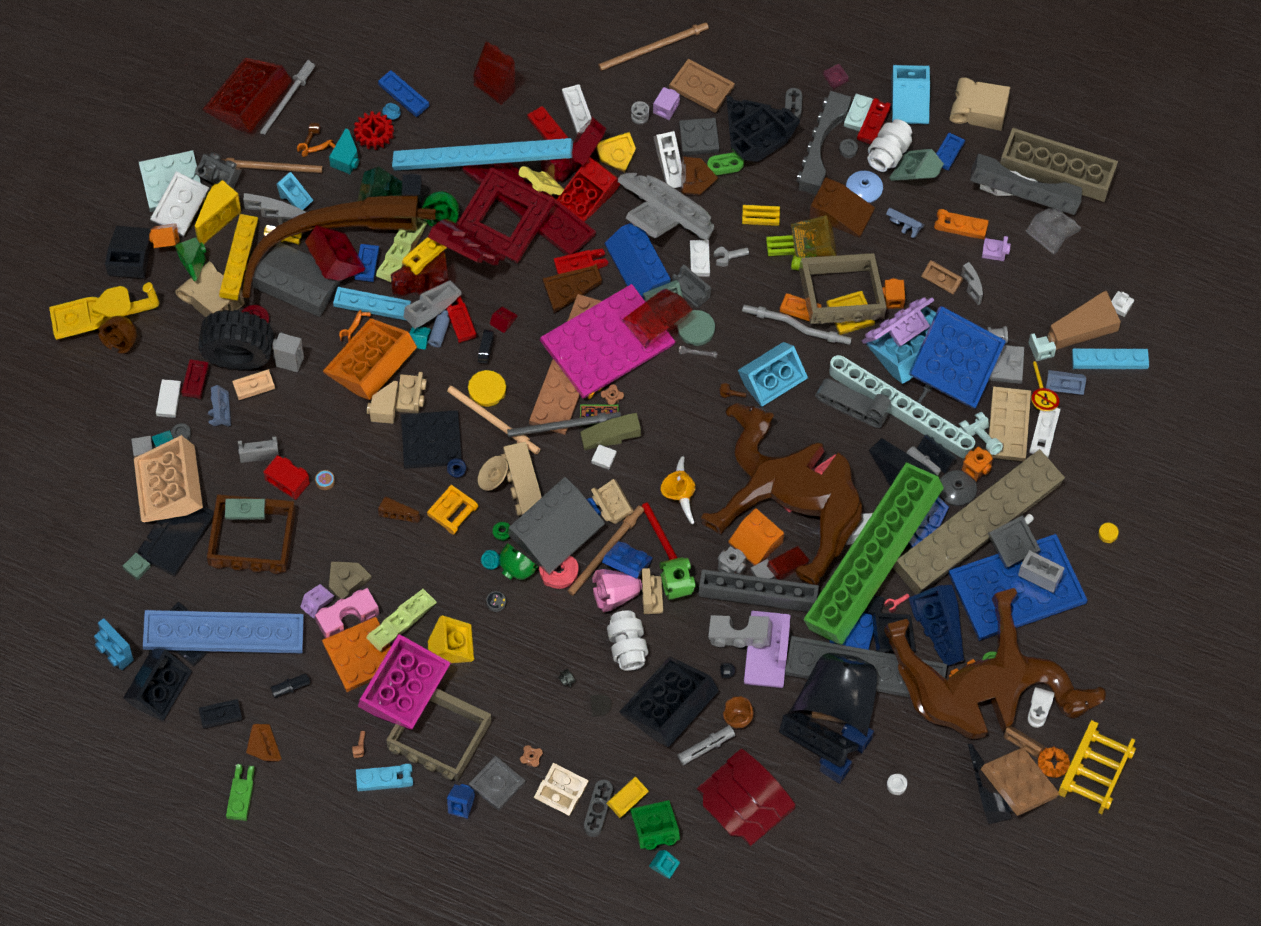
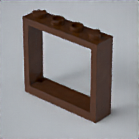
M217 494L207 553L208 565L214 568L229 567L234 570L250 569L254 572L263 570L275 574L286 573L295 516L294 501L265 499V514L287 516L281 560L224 556L216 554L226 499L263 498Z

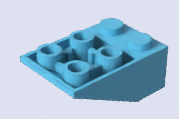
M893 65L891 76L892 122L895 119H899L907 124H929L930 67Z

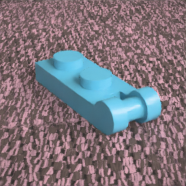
M403 764L401 766L356 770L357 790L367 791L410 787L413 785V778L411 777L412 765ZM403 774V778L397 779V775Z

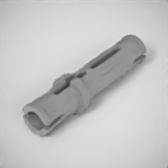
M728 725L715 734H709L708 738L679 753L678 758L683 765H686L714 747H720L721 743L734 737L735 733L731 726Z

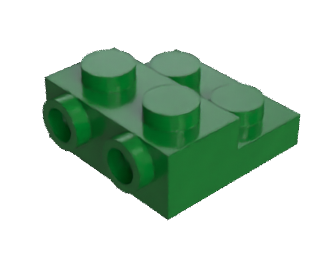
M669 800L630 809L640 849L652 850L657 845L664 843L666 845H673L676 841L680 840L679 829Z

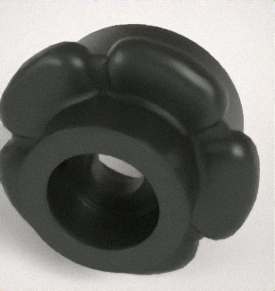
M568 669L560 670L561 675L558 678L562 685L571 687L575 683L572 674Z

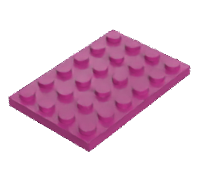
M632 284L540 338L541 343L583 399L675 344V340Z

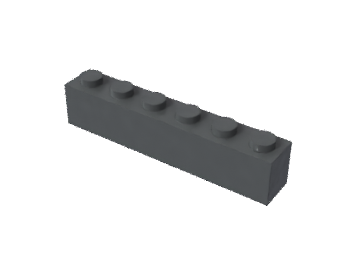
M702 569L699 597L809 612L817 600L819 585Z

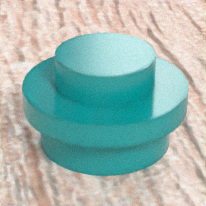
M494 550L486 551L481 557L482 565L490 570L499 566L498 553Z

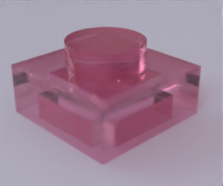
M840 64L825 70L823 73L832 88L847 82L849 78Z

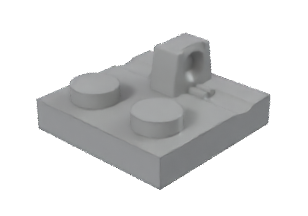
M1004 345L988 381L1022 384L1024 347Z

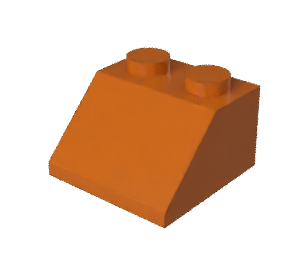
M755 508L741 522L728 543L735 549L741 550L746 559L755 566L763 562L783 543L784 532Z

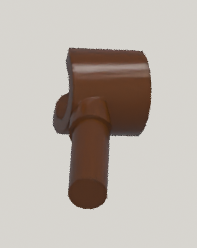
M311 123L309 125V133L304 142L307 146L313 134L320 133V124Z
M728 383L721 384V388H719L720 395L723 398L731 395L746 398V393L730 390Z

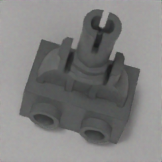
M217 153L203 154L199 165L195 169V174L214 184H218L223 180L234 189L242 169L236 167L237 164L233 161L222 160V156Z

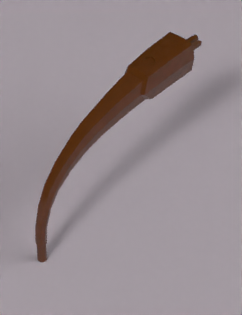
M418 196L367 197L363 201L338 204L300 214L278 225L263 237L254 249L246 268L242 296L244 298L250 297L255 268L261 257L271 246L285 238L311 231L316 225L325 228L367 226L370 229L416 231L418 219H436V209L419 208Z

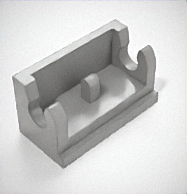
M273 436V440L244 444H242V440L238 441L241 463L274 459L279 455L276 436Z

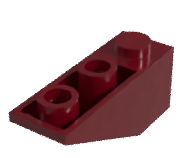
M592 117L579 130L573 143L572 159L582 166L586 163L606 131V128L595 118Z

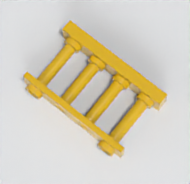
M1091 720L1058 792L1060 796L1065 797L1067 792L1072 793L1073 791L1101 804L1098 813L1102 814L1105 808L1109 809L1113 798L1110 797L1127 758L1132 759L1136 748L1133 747L1134 739H1131L1129 745L1125 746L1099 734V731L1096 730L1099 723ZM1097 741L1124 753L1121 763L1092 751V748L1089 747L1090 742ZM1083 758H1090L1117 770L1113 780L1083 767L1084 765L1081 764ZM1081 774L1109 787L1106 796L1104 797L1077 785L1076 781H1073L1075 775L1079 776Z

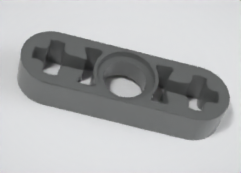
M600 780L594 787L584 822V831L591 837L598 836L604 825L609 807L606 803L611 799L613 793V786L608 780ZM603 786H606L607 791L604 792V796L602 799L600 798V789H602ZM595 804H602L604 806V810L600 813H596L592 808ZM593 817L597 818L596 827L598 828L590 830L588 825H592Z

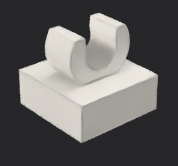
M1118 291L1111 302L1116 313L1125 317L1133 305L1134 299L1130 298L1128 294Z

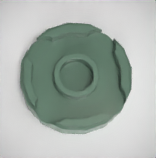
M688 311L678 321L679 337L687 344L690 343L693 346L704 345L714 335V320L704 311Z

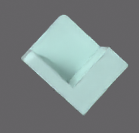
M1030 334L1028 343L1036 362L1054 357L1056 351L1054 342L1049 343L1046 336L1036 338L1035 334Z

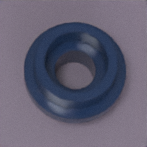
M452 459L447 464V471L453 477H460L466 471V464L461 459ZM454 465H459L460 468H459V469H454L453 466H454Z

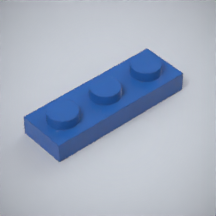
M392 70L378 80V85L415 117L419 116L429 107V102Z

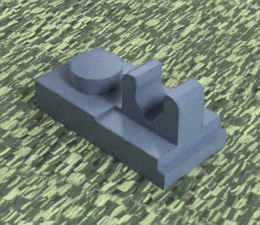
M889 208L886 215L891 216L889 220L900 224V222L905 223L902 233L906 234L907 230L912 227V238H915L919 230L925 226V224L892 208Z
M1048 370L1046 388L1056 392L1084 395L1086 377L1082 374Z
M218 385L211 387L213 409L208 411V415L214 417V419L210 420L209 424L213 426L220 424L230 426L229 392Z

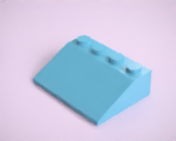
M926 306L920 311L931 326L936 312ZM930 327L899 347L889 332L877 340L868 342L867 346L888 372L903 384L913 378L908 374Z

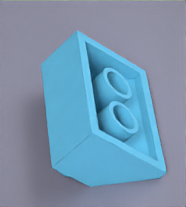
M782 342L738 370L744 386L760 406L766 405L808 378L795 347L785 342Z

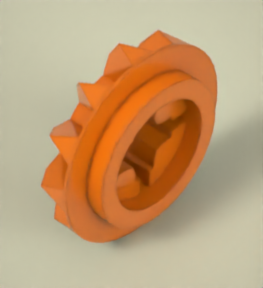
M1053 746L1052 748H1045L1040 753L1038 766L1046 776L1057 778L1063 776L1068 771L1070 761L1068 754L1063 749ZM1053 755L1055 756L1056 761H1059L1057 762L1055 769L1053 763L1049 762L1052 759Z

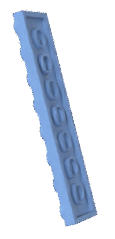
M145 610L143 650L302 653L303 614Z

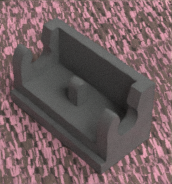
M686 265L680 267L678 275H673L672 282L675 280L679 282L682 296L695 308L698 309L710 298L711 287Z

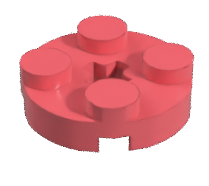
M570 555L559 565L561 569H564L561 573L553 571L548 575L539 566L540 577L544 585L556 589L572 586L578 576V563L576 559Z

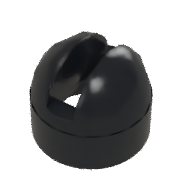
M728 662L721 663V678L733 677L736 671L735 666Z

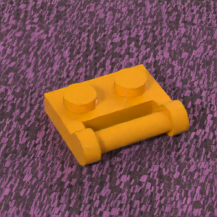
M450 485L427 511V515L454 535L458 531L459 525L479 506L473 499L453 485ZM462 503L466 504L467 506L452 523L448 521Z

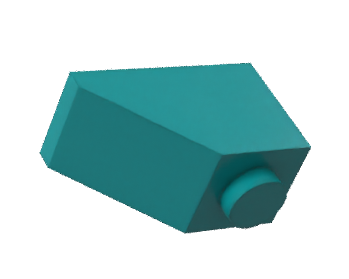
M345 128L330 154L329 160L330 167L351 174L353 168H357L359 159L350 131Z

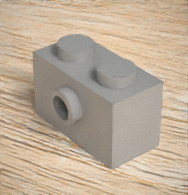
M279 333L278 338L274 339L272 343L276 367L298 372L304 358L301 338Z
M1029 550L1021 564L1018 576L1054 593L1062 578L1064 567Z

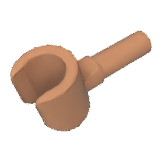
M365 731L360 732L359 746H352L354 758L364 756L363 742Z

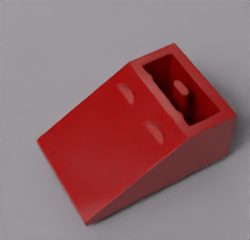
M589 157L557 198V201L585 222L614 194L620 186L619 178L598 161Z

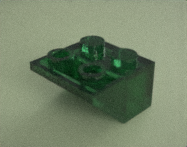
M379 166L365 171L357 201H363L367 197L402 196V181Z

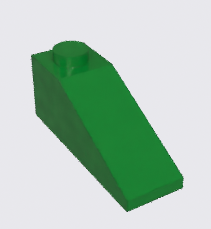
M195 237L175 245L180 262L193 281L198 280L206 260L204 253H206L203 242L199 243Z

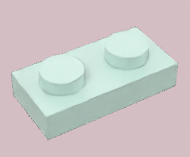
M856 94L845 119L844 126L860 131L873 99Z

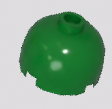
M438 191L432 193L426 198L422 206L424 209H436L435 220L424 219L430 226L443 219H449L456 223L459 216V204L455 197L447 192Z
M508 543L499 555V565L503 569L502 574L510 580L513 577L518 580H524L530 577L538 568L535 563Z

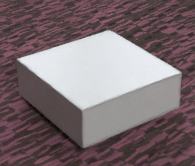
M598 445L592 458V464L609 470L617 451Z

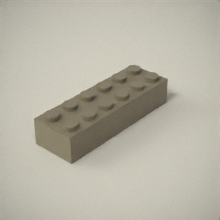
M1015 128L1011 130L1000 162L1001 165L1010 171H1016L1022 176L1043 183L1058 184L1066 182L1081 187L1082 195L1105 202L1118 163L1116 160Z

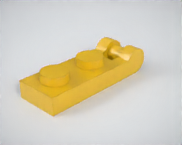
M427 237L403 258L402 263L406 267L409 266L411 271L417 275L422 271L423 267L447 247ZM415 258L419 259L417 263L413 261Z

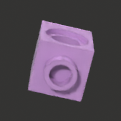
M663 87L653 104V113L670 120L679 105L680 94L673 89Z

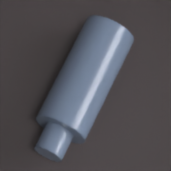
M446 310L442 311L441 315H437L428 343L433 347H441L450 321L448 311Z

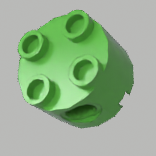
M681 557L660 562L659 567L664 570L661 573V580L667 599L692 595L695 581L693 576H689V569H691L689 559Z

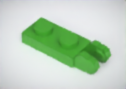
M237 764L228 802L227 819L247 821L254 784V766H249L247 780L240 779L243 770L242 765Z

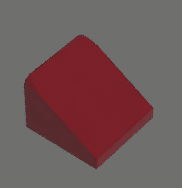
M501 307L492 314L490 325L505 333L518 315Z

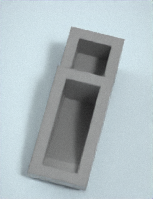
M451 281L443 283L422 293L420 300L405 306L403 317L414 328H417L444 311L461 295V291Z

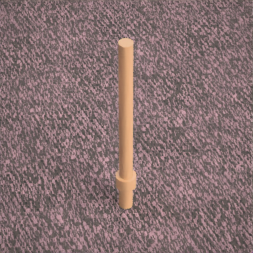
M450 386L447 392L506 434L507 429H512L455 387ZM512 436L517 443L526 442L528 449L537 455L541 449L530 442V438L527 436Z

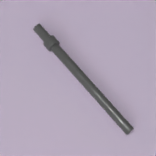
M605 412L597 413L595 416L507 429L508 437L587 424H599L620 417L621 413L605 414Z

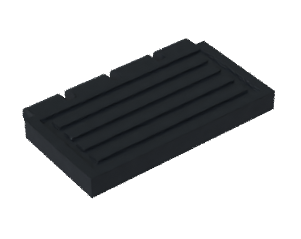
M203 506V508L186 516L158 520L157 523L160 526L155 525L146 537L149 541L144 540L137 552L151 565L175 577L212 523L214 511Z

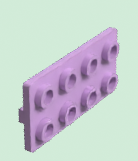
M923 297L920 300L913 301L907 309L898 311L894 314L895 317L879 324V328L865 334L866 338L861 341L863 344L877 340L889 332L897 346H902L930 327L920 310L934 301L933 297L929 299Z
M752 611L751 616H769L772 623L770 646H764L763 648L748 646L744 684L783 688L790 615Z

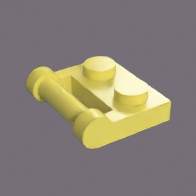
M525 166L519 170V175L527 178L533 184L532 187L539 192L545 191L550 195H561L564 191L547 172H536Z

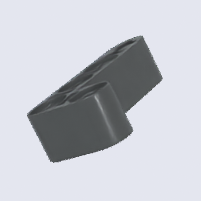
M827 378L823 380L815 394V397L820 402L875 428H881L891 408V400L885 395L877 394L873 400Z

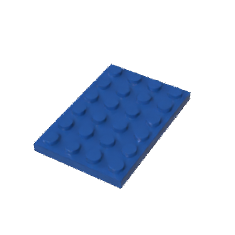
M1056 534L1036 540L1040 551L1036 552V554L1064 567L1062 578L1054 593L1018 576L1024 559L1005 568L999 555L996 554L949 570V577L979 641L998 634V621L992 601L995 593L1012 588L1016 589L1018 594L1010 604L1015 628L1087 603L1088 600Z

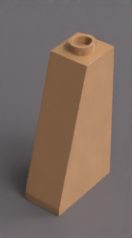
M1107 291L1097 295L1051 325L1048 340L1049 342H1054L1056 350L1119 330L1121 321Z

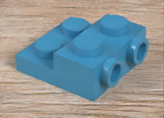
M103 618L98 622L100 631L94 635L95 647L100 653L107 654L108 661L114 667L117 666L123 670L134 661L130 646Z

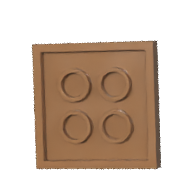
M1023 747L986 763L981 768L982 772L1017 816L1055 799L1060 794Z

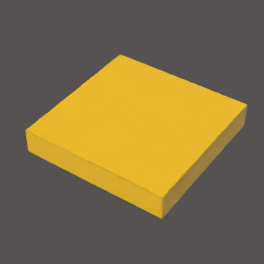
M862 291L831 299L826 303L827 307L868 305ZM875 320L834 322L839 335L875 325Z

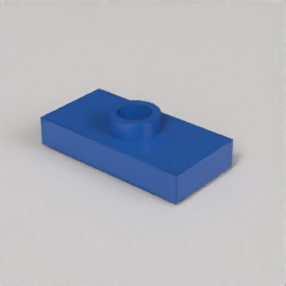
M948 133L936 153L944 163L942 168L949 171L965 144L964 139Z

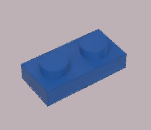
M360 244L358 256L365 270L356 274L355 280L374 282L379 246Z

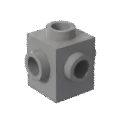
M730 546L727 551L723 550L718 557V570L720 572L741 575L746 568V556L739 549H734Z

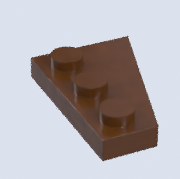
M596 264L543 278V284L553 313L576 300L578 294L584 295L602 284Z

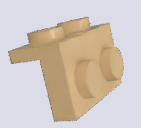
M613 479L599 489L595 487L591 489L594 494L592 498L598 506L600 505L602 509L601 515L606 521L617 524L627 515L634 512L617 480Z

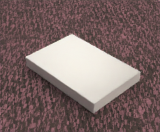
M176 171L150 220L158 225L177 223L178 234L184 237L204 201L209 187Z

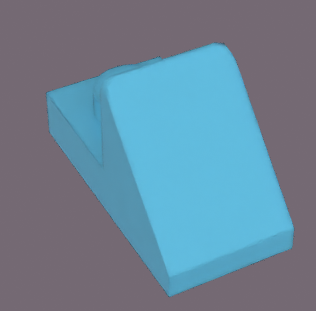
M291 172L277 183L280 198H287L292 206L304 210L313 201Z

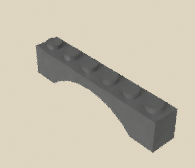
M830 91L828 98H824L822 105L824 111L819 113L817 119L819 125L814 127L812 134L814 140L809 142L807 148L809 154L808 157H804L802 167H804L803 172L799 171L797 177L799 190L817 195L826 176V170L820 156L821 146L830 131L845 121L850 108L851 96Z
M981 154L977 155L972 165L970 177L972 182L1075 215L1081 203V187L1066 182L1047 184L1031 181L1011 172L996 159Z

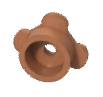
M610 385L609 389L601 392V397L605 398L609 405H615L619 400L623 399L624 394L617 389L616 385Z
M529 745L525 746L523 749L524 754L520 757L521 763L537 767L539 765V758L543 754L540 748H531Z

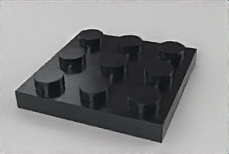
M458 410L401 414L404 469L447 466L450 460L455 458L461 459Z

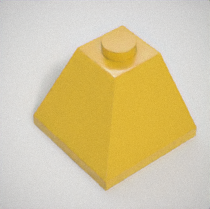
M443 615L440 616L428 640V650L450 663L474 661L471 624Z

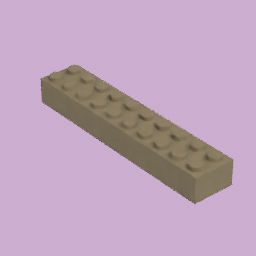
M1039 449L897 559L892 568L915 595L926 591L949 573V570L954 569L991 540L987 533L1023 515L1060 486L1065 477Z

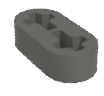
M790 88L786 92L785 108L790 111L791 108H795V116L800 119L802 92L797 88ZM792 95L796 97L795 102H792Z

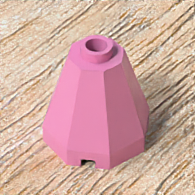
M600 569L596 570L593 576V583L597 584V587L593 588V594L598 608L602 609L603 612L612 611L638 596L640 590H642L640 578L636 579L623 572Z

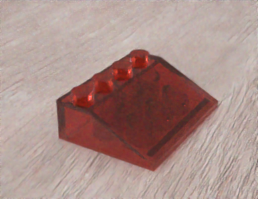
M244 58L203 110L237 130L250 133L283 91L287 89L292 80L282 65Z

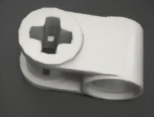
M1035 687L1028 714V723L1032 727L1039 728L1044 725L1053 701L1054 692Z

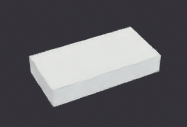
M162 379L156 416L176 418L181 381Z

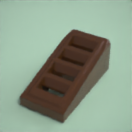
M384 497L378 508V513L381 517L419 523L420 521L419 511L388 497Z

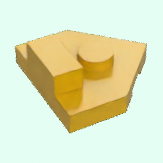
M630 132L600 141L596 146L601 162L624 173L636 149Z

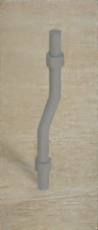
M748 305L743 306L742 312L757 315L756 317L764 319L766 317L786 322L806 335L827 339L831 343L839 342L848 345L851 343V337L838 335V332L834 331L826 332L809 328L789 315L769 311L761 306L759 308Z

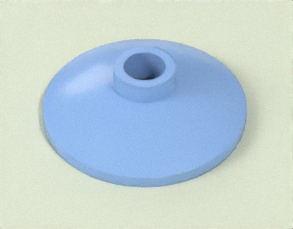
M870 171L855 172L848 178L846 183L847 188L868 203L876 201L883 191L881 179Z

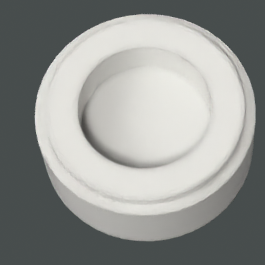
M893 774L888 778L887 789L890 793L900 795L906 791L907 780L903 775Z

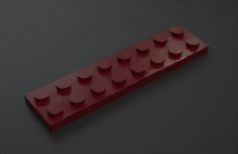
M510 162L465 165L463 167V172L479 185H481L492 167L533 188V184L527 178L521 177L519 169ZM541 191V193L553 198L555 203L537 232L565 255L577 253L596 235V231L545 191ZM498 194L496 197L497 200L521 219L528 209L501 194Z

